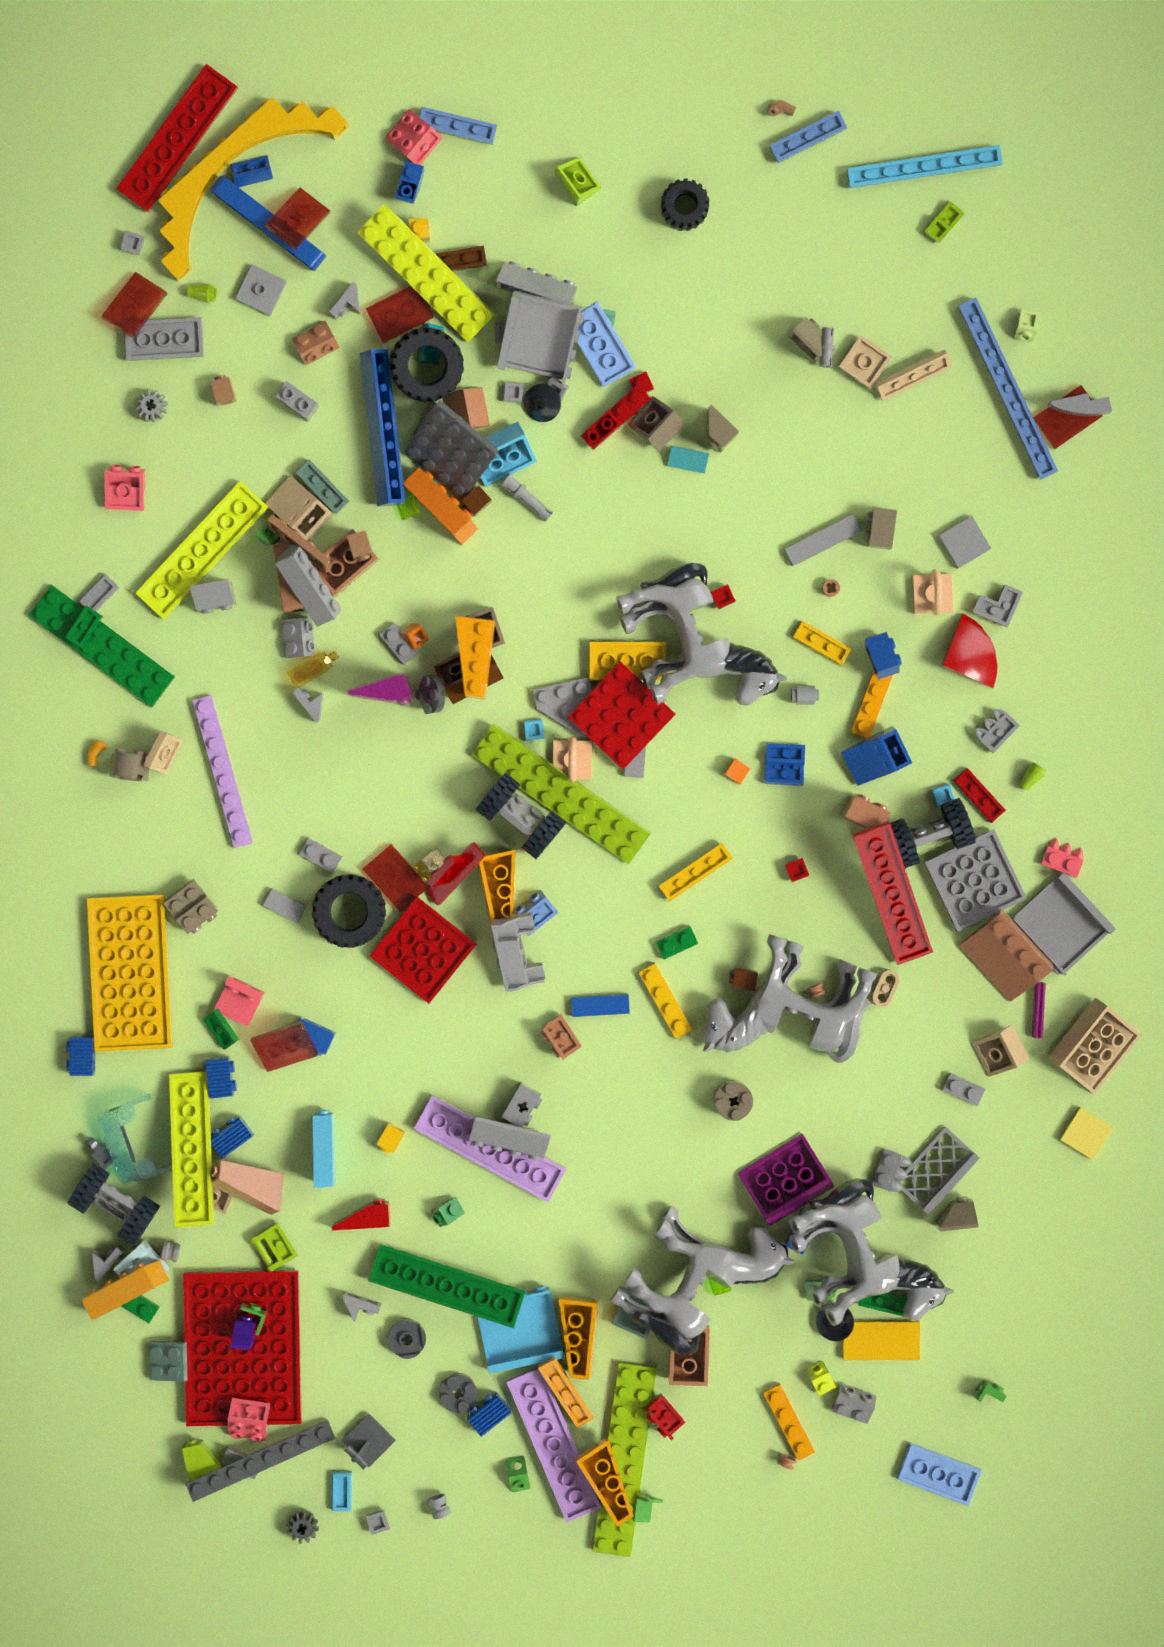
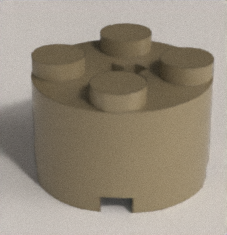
M115 749L111 756L109 777L115 778V776H120L121 780L142 781L143 779L148 781L149 768L144 766L146 752L134 751V754H129L126 750Z
M730 1080L717 1087L714 1093V1105L723 1118L739 1121L750 1113L753 1106V1097L744 1083ZM735 1096H737L736 1099L738 1102L733 1103L731 1105L729 1098H734Z

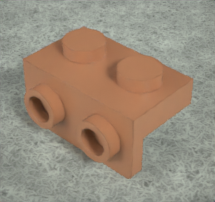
M326 321L292 338L305 365L315 362L339 348Z
M562 1014L542 1026L543 1031L541 1034L546 1042L551 1041L554 1046L551 1049L557 1058L561 1057L564 1060L582 1047Z

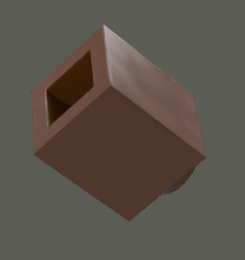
M478 486L462 500L464 504L462 508L476 517L492 502V499Z
M734 968V972H730L729 983H732L731 987L735 989L755 991L758 972Z

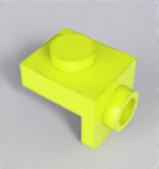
M824 1361L806 1369L819 1396L836 1388Z

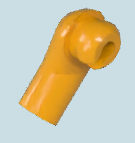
M94 741L88 748V767L98 766L97 755L100 751L106 750V743L104 741Z

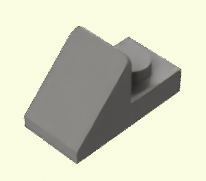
M353 282L329 311L330 315L336 320L339 316L342 318L347 313L348 305L361 314L356 283Z
M299 687L295 689L292 693L316 723L321 721L324 694L322 693L313 701H310L309 699L312 697L305 688L303 690Z
M121 1245L116 1249L112 1247L105 1255L108 1259L97 1250L92 1253L94 1276L97 1282L125 1251Z
M346 1291L343 1296V1300L354 1322L360 1308L363 1309L364 1313L374 1315V1313L378 1314L382 1304Z

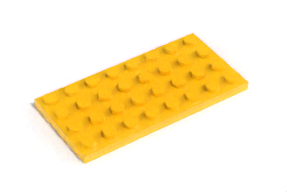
M165 894L87 898L95 1052L172 1048L166 911L163 904Z

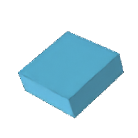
M542 719L523 722L525 741L544 739Z
M950 784L931 790L936 808H939L943 803L955 799Z

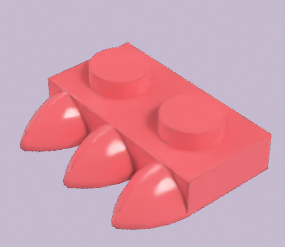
M1055 838L1047 845L1040 864L1077 878L1084 861L1083 850L1079 848L1071 855L1069 843L1063 845L1059 850V842Z

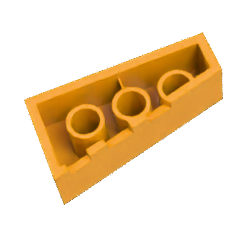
M561 1296L558 1300L567 1351L570 1378L589 1380L592 1376L599 1300Z

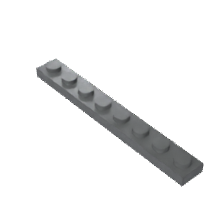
M326 1420L185 1483L192 1501H197L335 1439L329 1421Z

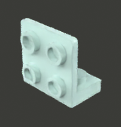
M144 1240L113 1270L118 1275L121 1272L125 1273L127 1271L131 1274L135 1272L134 1267L142 1263L146 1266L160 1260L165 1272L170 1269V1266L164 1260H161V1256Z

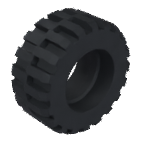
M421 327L410 330V332L401 336L399 341L395 343L393 351H391L389 365L392 379L399 390L413 400L436 402L439 399H444L451 392L453 393L462 379L464 359L460 351L461 349L451 336L439 329ZM424 346L437 349L442 354L445 362L443 374L439 379L431 383H422L414 379L408 367L411 354L416 349Z
M355 874L337 876L323 884L320 890L317 891L312 903L313 910L311 914L314 920L313 924L319 931V935L322 938L324 937L328 943L341 948L362 946L371 941L383 927L386 916L385 899H383L380 889L365 877ZM344 893H353L360 896L367 907L365 921L354 929H344L338 926L331 915V907L334 900Z

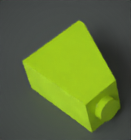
M191 1439L186 1441V1444L182 1447L189 1481L223 1467L203 1440Z

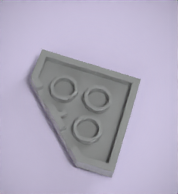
M589 677L533 690L538 710L582 738L588 737L567 716L592 691Z

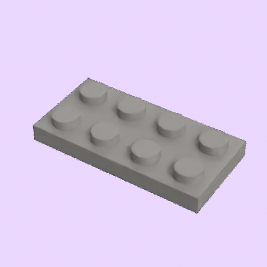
M201 317L124 321L127 361L204 357Z

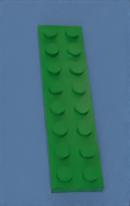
M51 584L29 616L149 706L154 707L175 676L102 621H100L83 648L66 639L65 636L84 608Z
M381 1244L368 1279L371 1283L513 1329L526 1293L524 1290Z

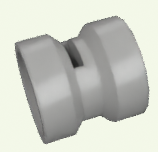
M439 1494L427 1500L429 1507L432 1508L431 1514L433 1519H440L451 1514L450 1507L446 1504L447 1498L445 1494Z

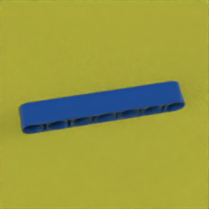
M223 175L211 187L210 192L311 270L316 271L326 258V255Z

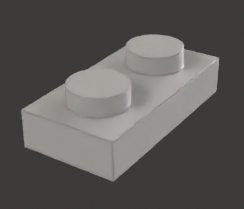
M393 623L380 636L401 662L406 664L419 652L410 647L402 637L401 630Z
M308 838L299 854L331 873H334L342 859L341 855L311 838Z
M949 1073L942 1090L978 1106L985 1088Z

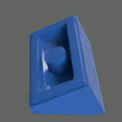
M268 155L230 165L233 180L237 187L273 179Z

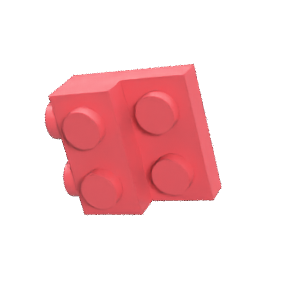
M118 464L110 465V468H106L104 472L105 509L144 511L145 470L137 465L124 469Z

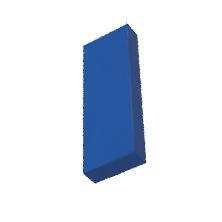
M629 994L571 998L572 1017L630 1014Z

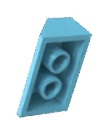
M519 422L513 423L485 437L499 452L481 476L485 487L509 476L510 473L513 474L537 462Z

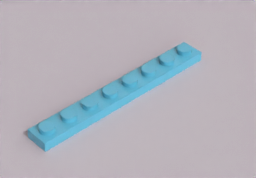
M1000 145L847 168L849 188L1001 166L1002 157Z

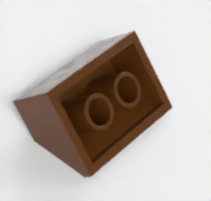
M460 653L433 666L438 677L442 680L452 704L467 698L464 691ZM492 654L487 687L504 678Z

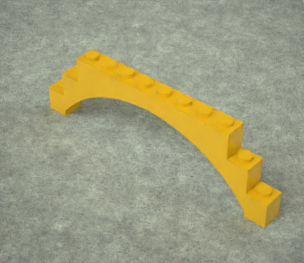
M273 97L265 99L260 104V109L256 112H251L241 126L237 125L232 129V134L228 138H222L217 143L218 147L213 151H208L202 157L203 160L199 164L195 163L189 168V173L186 176L179 177L174 182L175 186L170 190L166 189L160 195L159 203L173 217L171 221L168 219L161 225L162 229L160 232L174 247L173 250L170 249L164 253L161 262L178 281L193 269L189 264V243L192 224L199 203L215 177L243 152L274 138L295 134H321L332 136L336 140L349 128V124L333 105L330 108H324L319 114L320 117L317 118L303 101L300 104H294L288 114Z

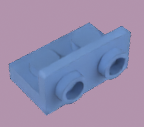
M541 890L533 893L526 902L518 905L513 911V914L532 912L535 931L558 914L556 908Z

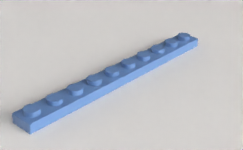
M975 297L959 305L958 308L1039 480L1058 472L977 298Z

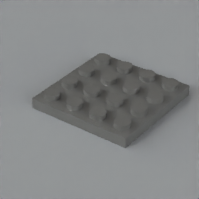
M439 400L404 452L463 500L472 491L499 450Z

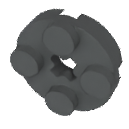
M423 676L419 689L416 690V699L420 701L425 714L439 713L444 707L445 697H442V691H445V688L438 676Z
M410 1319L398 1321L391 1327L388 1334L390 1350L403 1359H411L418 1356L426 1344L424 1328L419 1322ZM405 1334H408L410 1337H412V1340H410L409 1344H406L405 1341H402V1338H404Z
M457 1373L444 1379L439 1390L441 1404L447 1410L454 1413L467 1412L475 1404L478 1393L472 1378L462 1373ZM458 1388L462 1389L461 1393L464 1395L456 1398L453 1391H457Z

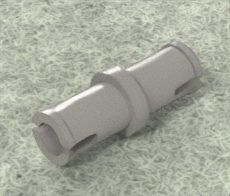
M831 327L822 328L820 367L823 368L832 367V355L835 345H833L834 328Z

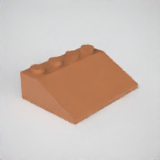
M1002 908L959 944V947L1010 1002L1053 971L1054 964Z

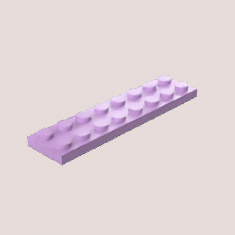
M434 1095L431 1096L414 1127L415 1130L545 1202H549L566 1171L565 1167L547 1157L539 1158V1161L528 1159V1154L521 1153L520 1156L509 1154L510 1150L502 1148V1152L490 1149L491 1145L484 1144L483 1147L472 1145L469 1136L474 1117Z
M538 1367L507 1380V1385L566 1523L602 1508L596 1492L574 1459L579 1455V1452L554 1393Z

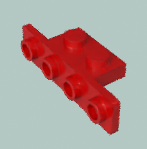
M472 842L462 854L447 856L443 860V865L431 873L432 876L427 881L431 887L427 890V894L437 906L445 901L485 857V854L475 842Z

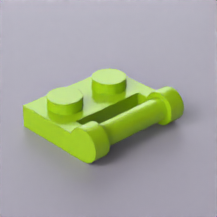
M279 1222L249 1240L251 1245L256 1247L269 1272L274 1271L298 1256ZM265 1238L278 1261H272L261 1243L262 1239Z

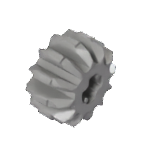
M147 390V396L140 393L143 399H136V402L141 405L135 407L136 411H141L138 416L140 418L145 416L144 420L146 422L151 418L152 422L156 423V416L162 420L161 412H168L163 408L168 406V402L163 401L165 396L163 394L159 396V391L157 390L154 391L153 395L151 390ZM153 402L156 407L155 409L151 408L152 410L150 411L148 404Z

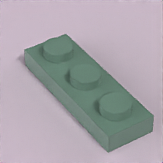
M310 459L295 472L335 514L350 502Z

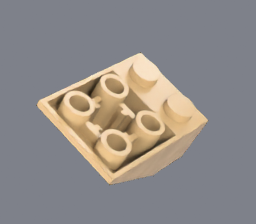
M291 476L285 480L265 503L292 529H296L306 541L311 540L333 515L327 507Z

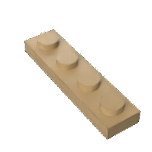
M944 349L876 382L881 400L884 401L952 368L948 353Z

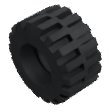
M684 178L683 181L678 179L674 184H669L661 200V214L667 224L670 223L672 228L676 227L679 231L683 229L690 231L691 228L696 229L699 224L704 222L708 214L710 200L706 189L702 188L703 185L700 183L696 184V181L693 179L688 181V178ZM681 195L690 196L696 202V210L688 215L680 214L674 208V200Z

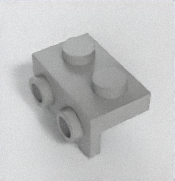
M294 618L282 620L285 659L315 656L312 619Z
M841 1383L831 1412L868 1424L875 1409L876 1395Z

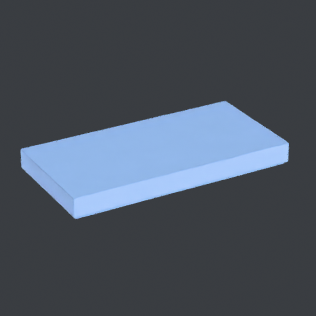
M598 300L582 309L581 314L584 315L582 326L578 325L577 332H580L578 345L602 386L605 387L636 369L637 366Z
M909 1443L896 1478L897 1480L969 1506L982 1470Z

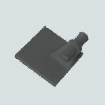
M370 1414L342 1440L347 1446L344 1451L352 1458L351 1461L353 1463L356 1462L362 1469H365L367 1466L370 1467L396 1441Z

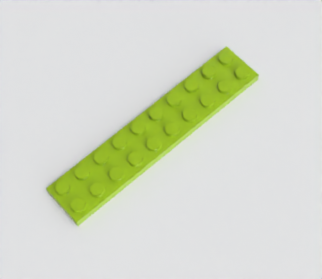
M494 723L472 754V756L499 775L509 774L521 784L519 788L627 864H630L651 834L647 829L578 781L574 783L569 782L568 774Z
M618 1362L608 1440L634 1515L636 1495L640 1493L649 1420L646 1418L648 1413L644 1407L652 1401L657 1368L655 1366ZM599 1500L602 1508L598 1509L593 1552L631 1557L635 1529L633 1517L617 1527L601 1500Z

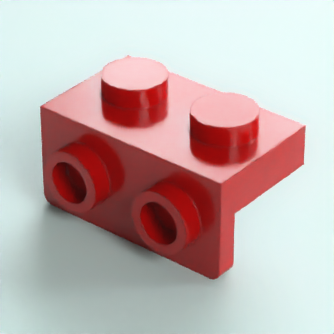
M662 1393L644 1407L648 1413L646 1418L652 1425L656 1422L659 1426L657 1430L663 1438L668 1436L672 1441L674 1439L672 1434L686 1423Z

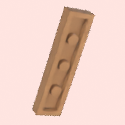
M272 514L267 519L270 530L289 545L300 546L308 556V559L321 570L327 573L332 568L329 555L324 551L320 552L310 540L306 541L296 529L292 530L282 518H276Z

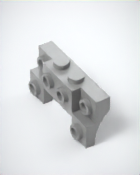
M532 912L513 914L512 918L493 920L491 924L494 936L493 949L498 955L497 967L501 968L505 991H518L528 985L545 982L546 978L542 962L527 964L521 937L523 934L534 933L535 931Z

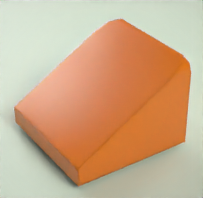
M412 623L400 632L413 650H416L428 641L423 626L419 623Z
M734 758L724 775L741 784L751 768Z

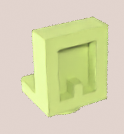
M1021 308L1014 337L1023 341L1033 342L1038 329L1040 312Z

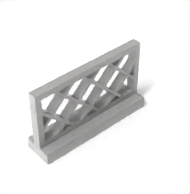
M945 1127L905 1171L908 1174L913 1169V1175L907 1176L913 1177L914 1188L903 1187L902 1191L929 1215L980 1157ZM945 1132L952 1137V1146H941L940 1138ZM954 1140L959 1144V1146H954ZM938 1141L939 1146L933 1147L935 1143ZM963 1147L968 1152L964 1159H955V1148ZM939 1148V1160H928V1151ZM941 1148H952L953 1159L942 1160ZM926 1154V1160L920 1161ZM955 1161H961L957 1166H955ZM928 1162H940V1174H929ZM942 1162H953L954 1170L951 1173H942ZM917 1163H926L927 1174L915 1175V1165ZM948 1175L946 1179L943 1181L942 1176ZM927 1176V1188H916L915 1177ZM929 1176H940L941 1184L938 1187L929 1188ZM914 1190V1196L909 1191ZM916 1190H928V1198L923 1204L916 1198Z

